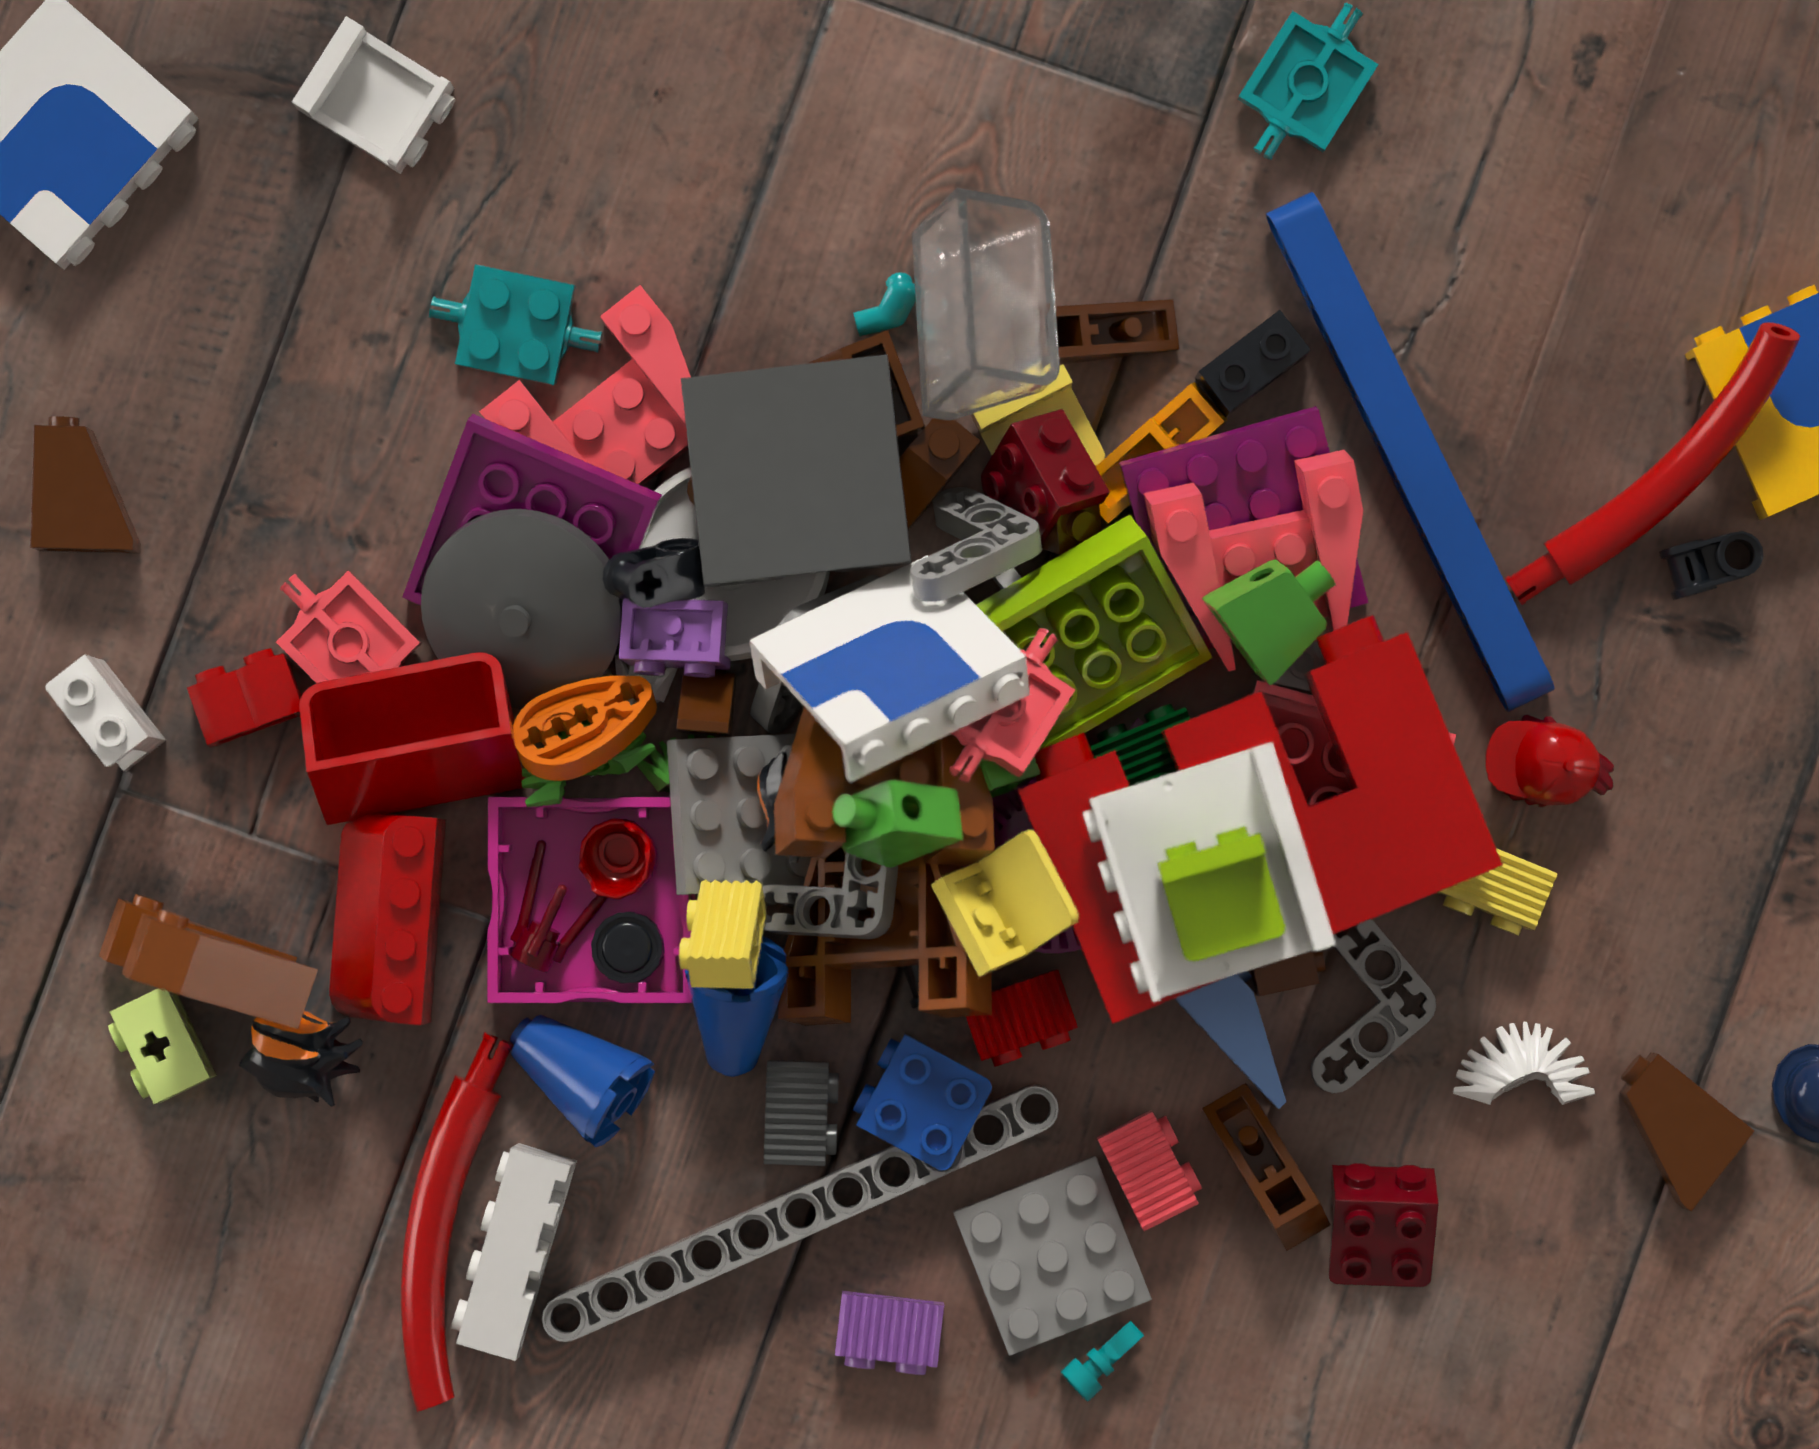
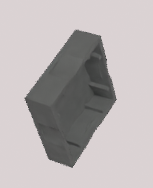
M888 355L681 378L703 581L706 587L779 580L790 575L825 571L841 573L902 566L912 563Z

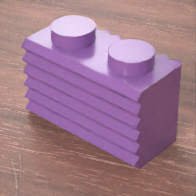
M842 1291L835 1355L845 1356L844 1365L849 1367L875 1369V1362L878 1360L896 1362V1372L926 1375L927 1366L937 1367L944 1302Z

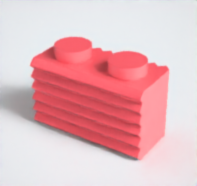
M1150 1110L1096 1137L1143 1231L1199 1204L1194 1193L1201 1190L1202 1186L1189 1161L1179 1165L1171 1149L1179 1141L1166 1116L1156 1119L1154 1113Z

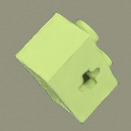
M157 988L110 1011L114 1023L108 1025L110 1034L120 1052L129 1051L136 1066V1069L131 1071V1076L142 1098L145 1099L150 1096L154 1104L162 1103L217 1076L178 994ZM152 1033L157 1038H168L170 1045L164 1049L166 1059H163L160 1054L151 1055L149 1053L148 1047L154 1043Z

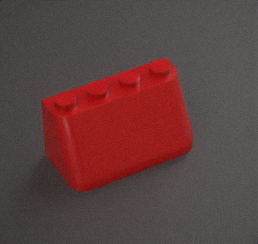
M470 653L323 681L310 686L301 696L299 710L306 770L326 825L353 821L369 814L385 815L523 788L521 781L526 779V777L522 776L524 766L521 764L515 746L514 716L504 673L500 662L488 653Z
M369 814L356 820L348 821L345 824L340 841L329 987L331 1003L342 1015L400 1024L424 1025L431 1023L446 819Z

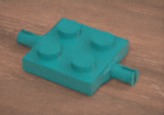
M1344 3L1343 8L1330 28L1313 24L1292 11L1238 96L1239 101L1260 113L1269 124L1256 146L1253 147L1254 151L1261 154L1268 141L1272 138L1273 141L1264 153V158L1272 160L1273 155L1286 135L1300 138L1323 153L1379 64L1358 52L1350 40L1347 39L1360 17L1363 16V13L1356 8L1348 22L1343 24L1353 8L1351 4Z
M477 264L474 266L470 291L464 298L463 303L433 296L432 306L450 309V312L435 309L429 310V318L458 323L460 340L455 364L552 385L557 383L560 363L569 346L599 353L601 344L582 341L581 338L602 341L603 334L601 331L597 332L573 327L571 309L576 285Z

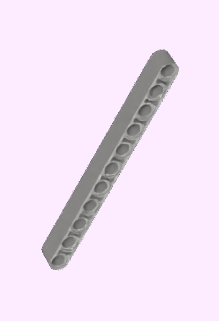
M1033 1084L1022 1087L984 1104L977 1117L979 1119L984 1115H993L999 1118L1003 1124L1001 1137L993 1143H982L974 1135L973 1124L949 1169L938 1170L892 1145L558 1294L550 1300L543 1310V1327L547 1334L556 1341L569 1342L583 1337L1047 1130L1058 1117L1059 1107L1057 1099L1044 1086ZM1040 1094L1049 1101V1114L1041 1122H1029L1021 1115V1103L1029 1095ZM894 1156L905 1160L910 1169L906 1181L898 1185L888 1184L880 1175V1166L883 1161ZM847 1177L857 1180L863 1190V1196L860 1201L850 1206L839 1203L833 1194V1187L836 1182ZM799 1198L810 1201L816 1211V1217L813 1222L802 1227L791 1223L786 1213L789 1203ZM748 1220H760L768 1228L769 1237L762 1246L750 1247L742 1241L740 1227ZM700 1241H713L721 1249L722 1258L715 1267L705 1268L695 1261L693 1250L694 1246ZM653 1262H666L674 1270V1283L668 1288H655L647 1280V1268ZM606 1283H619L627 1291V1304L621 1309H609L601 1302L600 1289ZM568 1303L578 1309L581 1320L577 1328L568 1331L556 1325L553 1319V1312L557 1305Z

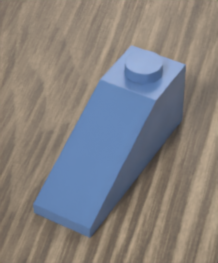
M1248 971L1238 973L1175 998L1176 1002L1276 1108L1280 1109L1286 1103V1099L1254 992L1246 984L1252 977Z

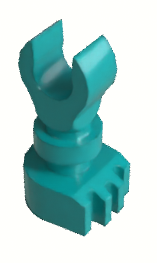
M1130 1320L1098 1351L1092 1348L1086 1354L1089 1359L1083 1365L1074 1358L1060 1373L1082 1398L1089 1402L1103 1388L1097 1379L1102 1374L1108 1377L1114 1371L1112 1365L1133 1347L1144 1334Z

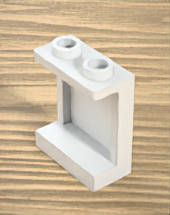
M346 16L292 103L303 114L401 174L406 165L414 167L420 160L428 145V141L423 139L433 122L440 125L445 120L455 103V98L450 96L454 87L449 80L442 76H436L366 32L362 25Z
M84 654L45 686L47 692L105 766H112L117 763L123 771H128L166 741L104 660Z

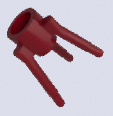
M539 840L531 862L518 922L510 937V940L516 942L510 956L531 968L547 973L552 961L562 962L570 945L599 911L607 897L597 895L560 941L557 942L560 933L551 928L567 892V887L561 884L557 887L552 900H550L541 922L532 920L528 928L546 849V842Z

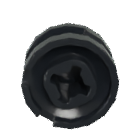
M635 912L616 913L606 918L595 930L591 942L592 958L598 970L607 978L620 983L639 982L651 976L660 966L665 952L664 938L658 926L647 916Z

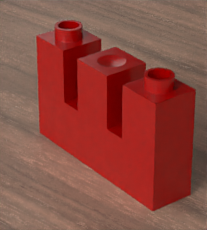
M1374 615L1317 637L1316 641L1326 665L1304 674L1351 789L1308 806L1261 691L1161 732L1177 772L1270 742L1273 743L1332 934L1503 866L1408 632L1384 641ZM1084 732L1038 750L1034 755L1040 771V775L1035 777L1037 782L1018 789V792L1035 833L1039 837L1078 911L1079 920L1073 927L1112 1023L1219 981L1216 980L1161 997V1000L1155 1002L1152 1001L1149 991L1139 994L1130 963L1140 961L1134 941L1123 944L1114 913L1124 910L1118 890L1107 893L1098 864L1108 860L1102 840L1091 842L1082 813L1092 810L1089 799L1130 787L1116 751L1114 750L1094 758Z

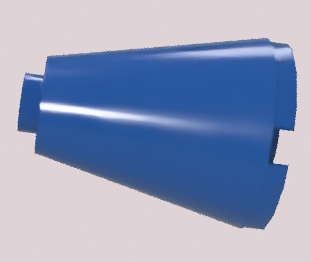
M763 936L753 989L691 987L689 971L685 969L707 1062L713 1070L725 1076H740L751 1071L757 1065L788 978V966L783 949L771 939Z
M538 1015L533 1020L528 1017L523 1019L515 1028L510 1038V1043L514 1045L511 1053L512 1057L585 1141L594 1147L604 1145L618 1133L621 1128L615 1125L614 1122L625 1112L632 1116L654 1078L655 1070L651 1068L654 1063L645 1056L544 1015Z

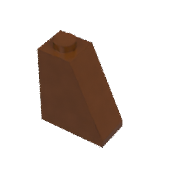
M53 416L49 417L48 425H34L30 548L37 551L141 554L140 540L94 431L86 426H79L80 418Z
M1650 1052L1646 1059L1638 1055L1622 1074L1621 1079L1626 1084L1619 1093L1675 1202L1683 1209L1692 1211L1755 1131L1659 1054Z

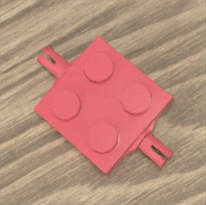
M349 570L330 589L322 591L317 595L296 574L292 575L288 580L301 592V595L286 582L280 588L301 610L294 624L276 643L315 683L401 667L402 663L422 644Z
M1043 628L1038 629L1027 650H1020L1026 656L1030 695L950 733L964 746L963 751L950 768L953 776L956 777L966 761H968L969 763L959 780L969 782L982 758L995 762L1018 778L1024 773L1075 691L1074 688L1055 677L1043 663L1054 644L1058 641L1053 633L1048 637L1043 647L1039 648L1049 631Z

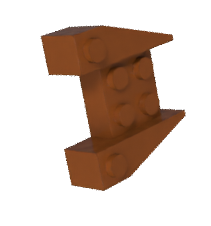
M804 707L774 803L776 855L826 858L846 842L845 827L838 825L833 818V806L836 800L845 794L854 795L885 781L897 780L958 790L963 840L925 854L924 863L970 866L995 851L993 800L980 763L969 782L959 780L969 763L968 761H966L956 777L951 774L950 768L964 749L960 741L951 734L850 782L846 778L842 747Z
M840 846L826 858L811 857L803 886L842 888L846 852L843 847ZM924 855L898 865L892 922L885 934L878 938L857 939L788 935L783 950L788 966V978L778 1003V1019L804 1026L851 1023V969L919 965V1011L944 1018L992 1015V972L981 977L978 976L931 886L932 883L941 877L960 870L961 866L924 863ZM862 860L861 863L862 871L866 877L877 874L882 866L869 860ZM860 885V891L878 893V888ZM820 898L811 906L810 919L815 926L826 922L830 915V904L827 899ZM870 907L866 910H859L858 920L865 922L866 919L873 918L875 910Z
M136 893L132 902L118 898L99 957L106 962L124 967L122 974L126 977L192 999L296 1029L299 1028L318 969L297 963L296 956L191 922L187 917L162 910L164 903Z

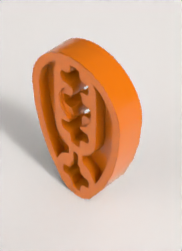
M610 675L566 684L535 697L521 709L513 723L515 746L521 764L534 776L551 781L575 779L605 764L629 746L643 732L656 714L657 703L651 684L640 676ZM634 698L637 703L630 705L627 700ZM588 720L591 725L584 727L581 722ZM565 731L570 736L561 740L556 734ZM542 742L544 747L537 749L534 744Z

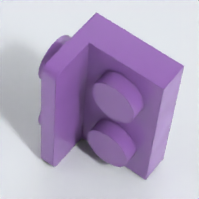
M628 598L623 599L619 659L630 666H634L635 674L647 676L665 675V668H684V675L699 678L715 677V669L730 670L731 659L725 656L728 604L725 601L683 600L668 602L651 608H642L631 603Z

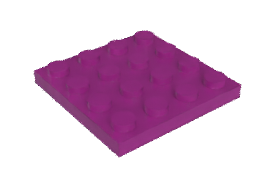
M1316 406L1119 462L1134 521L1148 537L1208 649L1214 646L1153 543L1143 493L1194 482L1202 493L1209 530L1303 510L1294 460L1330 453L1320 412ZM1358 559L1356 560L1350 608L1369 603Z
M472 414L466 422L402 598L421 605L424 579L434 556L455 531L477 517L508 509H527L551 514L569 522L587 534L610 560L618 553L642 548L662 494Z

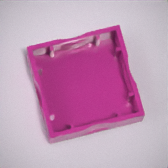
M488 797V872L492 885V914L488 927L487 1003H693L685 969L680 968L679 949L681 939L691 937L692 931H688L687 905L689 900H696V894L677 895L670 797H562L561 804L536 807L526 806L525 800L528 797ZM611 818L634 821L645 830L655 848L656 865L652 877L639 892L618 900L607 898L599 911L570 945L562 962L552 961L547 973L531 968L510 956L516 942L510 940V937L518 922L531 862L539 840L546 842V849L528 928L532 920L541 922L557 887L563 884L567 887V892L551 928L560 933L557 942H559L590 902L597 896L592 892L591 885L578 868L583 838L594 825ZM635 912L647 916L658 926L664 938L665 952L660 966L651 976L639 982L620 983L607 978L598 970L592 958L591 942L595 930L606 918L616 913Z

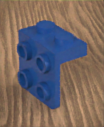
M906 1033L900 1042L891 1038L877 1063L878 1066L885 1069L876 1088L866 1083L853 1108V1111L861 1114L856 1126L938 1170H947L953 1164L991 1093L992 1084L986 1077L933 1050Z

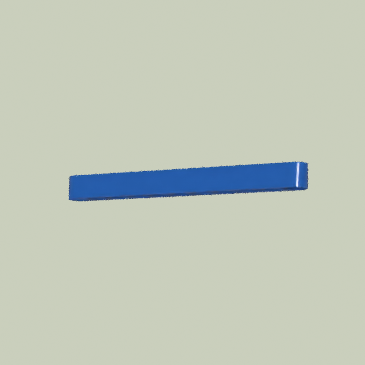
M1309 192L1266 213L1267 222L1503 707L1507 712H1510L1553 691L1555 688L1548 669L1318 198L1313 192Z

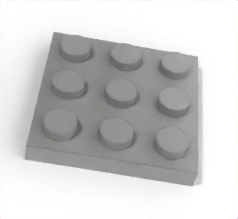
M796 734L676 739L667 741L677 895L699 894L700 884L705 879L710 883L715 879L720 883L725 880L730 883L735 880L743 883L745 880L753 883L757 880L762 886H803L811 857H800L798 863L789 861L790 856L776 855L775 844L766 852L763 850L762 845H760L767 832V824L757 790L758 776L762 768L773 757L776 758L781 751L787 753L788 760Z
M1096 1156L953 1211L1009 1356L1152 1300Z

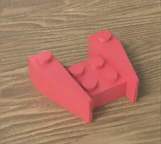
M639 285L600 316L605 326L632 360L553 422L520 380L480 410L481 415L491 422L641 486L685 453L689 448L681 378H688L691 375L672 324L642 286Z
M1345 450L1294 460L1303 510L1209 530L1202 493L1194 482L1143 493L1153 543L1228 671L1236 670L1230 637L1202 598L1270 560H1278L1295 577L1318 560L1336 583L1333 588L1313 602L1327 621L1326 631L1329 633L1348 624L1363 506L1355 463Z

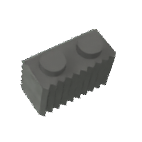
M767 1061L764 1164L825 1166L826 1155H836L837 1124H827L828 1103L838 1104L839 1073H829V1062Z

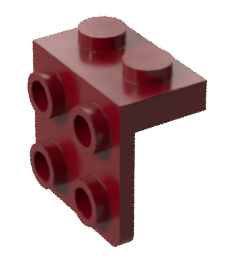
M1063 409L1011 423L981 474L982 489L985 496L1038 522L1041 545H1043L1060 516L1102 504L1110 493Z
M1363 1163L1332 1165L1333 1223L1328 1269L1330 1281L1334 1284L1427 1286L1431 1282L1439 1206L1434 1168H1421L1415 1165L1383 1167L1369 1166Z

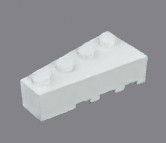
M520 1143L511 1147L509 1153L503 1152L495 1181L501 1182L496 1202L489 1200L480 1230L487 1232L482 1252L474 1250L466 1275V1280L473 1281L468 1301L459 1300L451 1329L459 1331L456 1344L513 1361L519 1358L577 1160Z

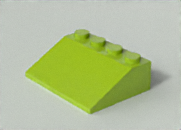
M1130 514L976 604L1020 650H1027L1040 628L1046 629L1049 632L1039 648L1043 647L1051 633L1058 639L1043 663L1055 677L1074 688L1075 691L1038 750L1080 733H1086L1213 658L1148 537Z

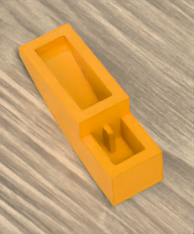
M1195 382L1188 385L1096 466L1110 491L1105 501L1099 504L1100 515L1108 524L1130 506L1119 462L1209 437L1228 421Z

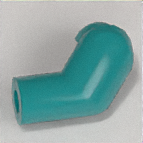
M902 272L892 274L886 280L888 288L879 306L853 312L859 337L897 328L906 321L917 301V287L913 283L911 276Z

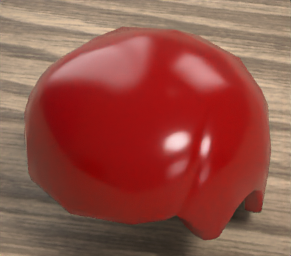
M611 818L594 825L581 841L578 868L591 885L593 893L598 896L618 900L639 892L650 880L656 865V852L651 838L640 825L628 819Z

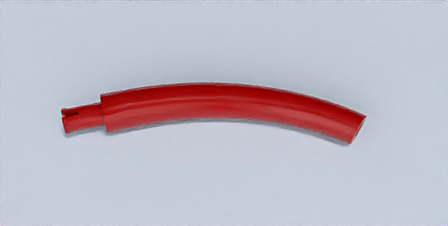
M1762 323L1742 361L1722 391L1700 419L1667 454L1608 503L1543 543L1548 553L1505 578L1521 605H1524L1526 601L1564 577L1569 585L1574 584L1625 550L1679 506L1721 463L1752 424L1784 373L1800 340V335L1795 330L1781 324Z
M486 1032L483 1033V1039L466 1077L454 1076L435 1120L417 1174L407 1219L401 1272V1323L407 1373L417 1412L437 1406L455 1397L449 1369L445 1332V1288L450 1243L458 1205L468 1172L485 1130L501 1098V1095L493 1091L514 1046L506 1040L500 1041L493 1058H491L490 1054L498 1037Z

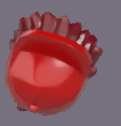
M1528 714L1523 715L1521 721H1508L1497 727L1489 739L1485 752V769L1488 780L1497 790L1510 796L1513 801L1525 800L1528 805H1538L1541 808L1547 805H1569L1580 800L1590 791H1595L1601 796L1613 788V779L1609 774L1614 771V765L1611 761L1598 752L1593 742L1583 731L1557 723L1551 716H1546L1541 720Z

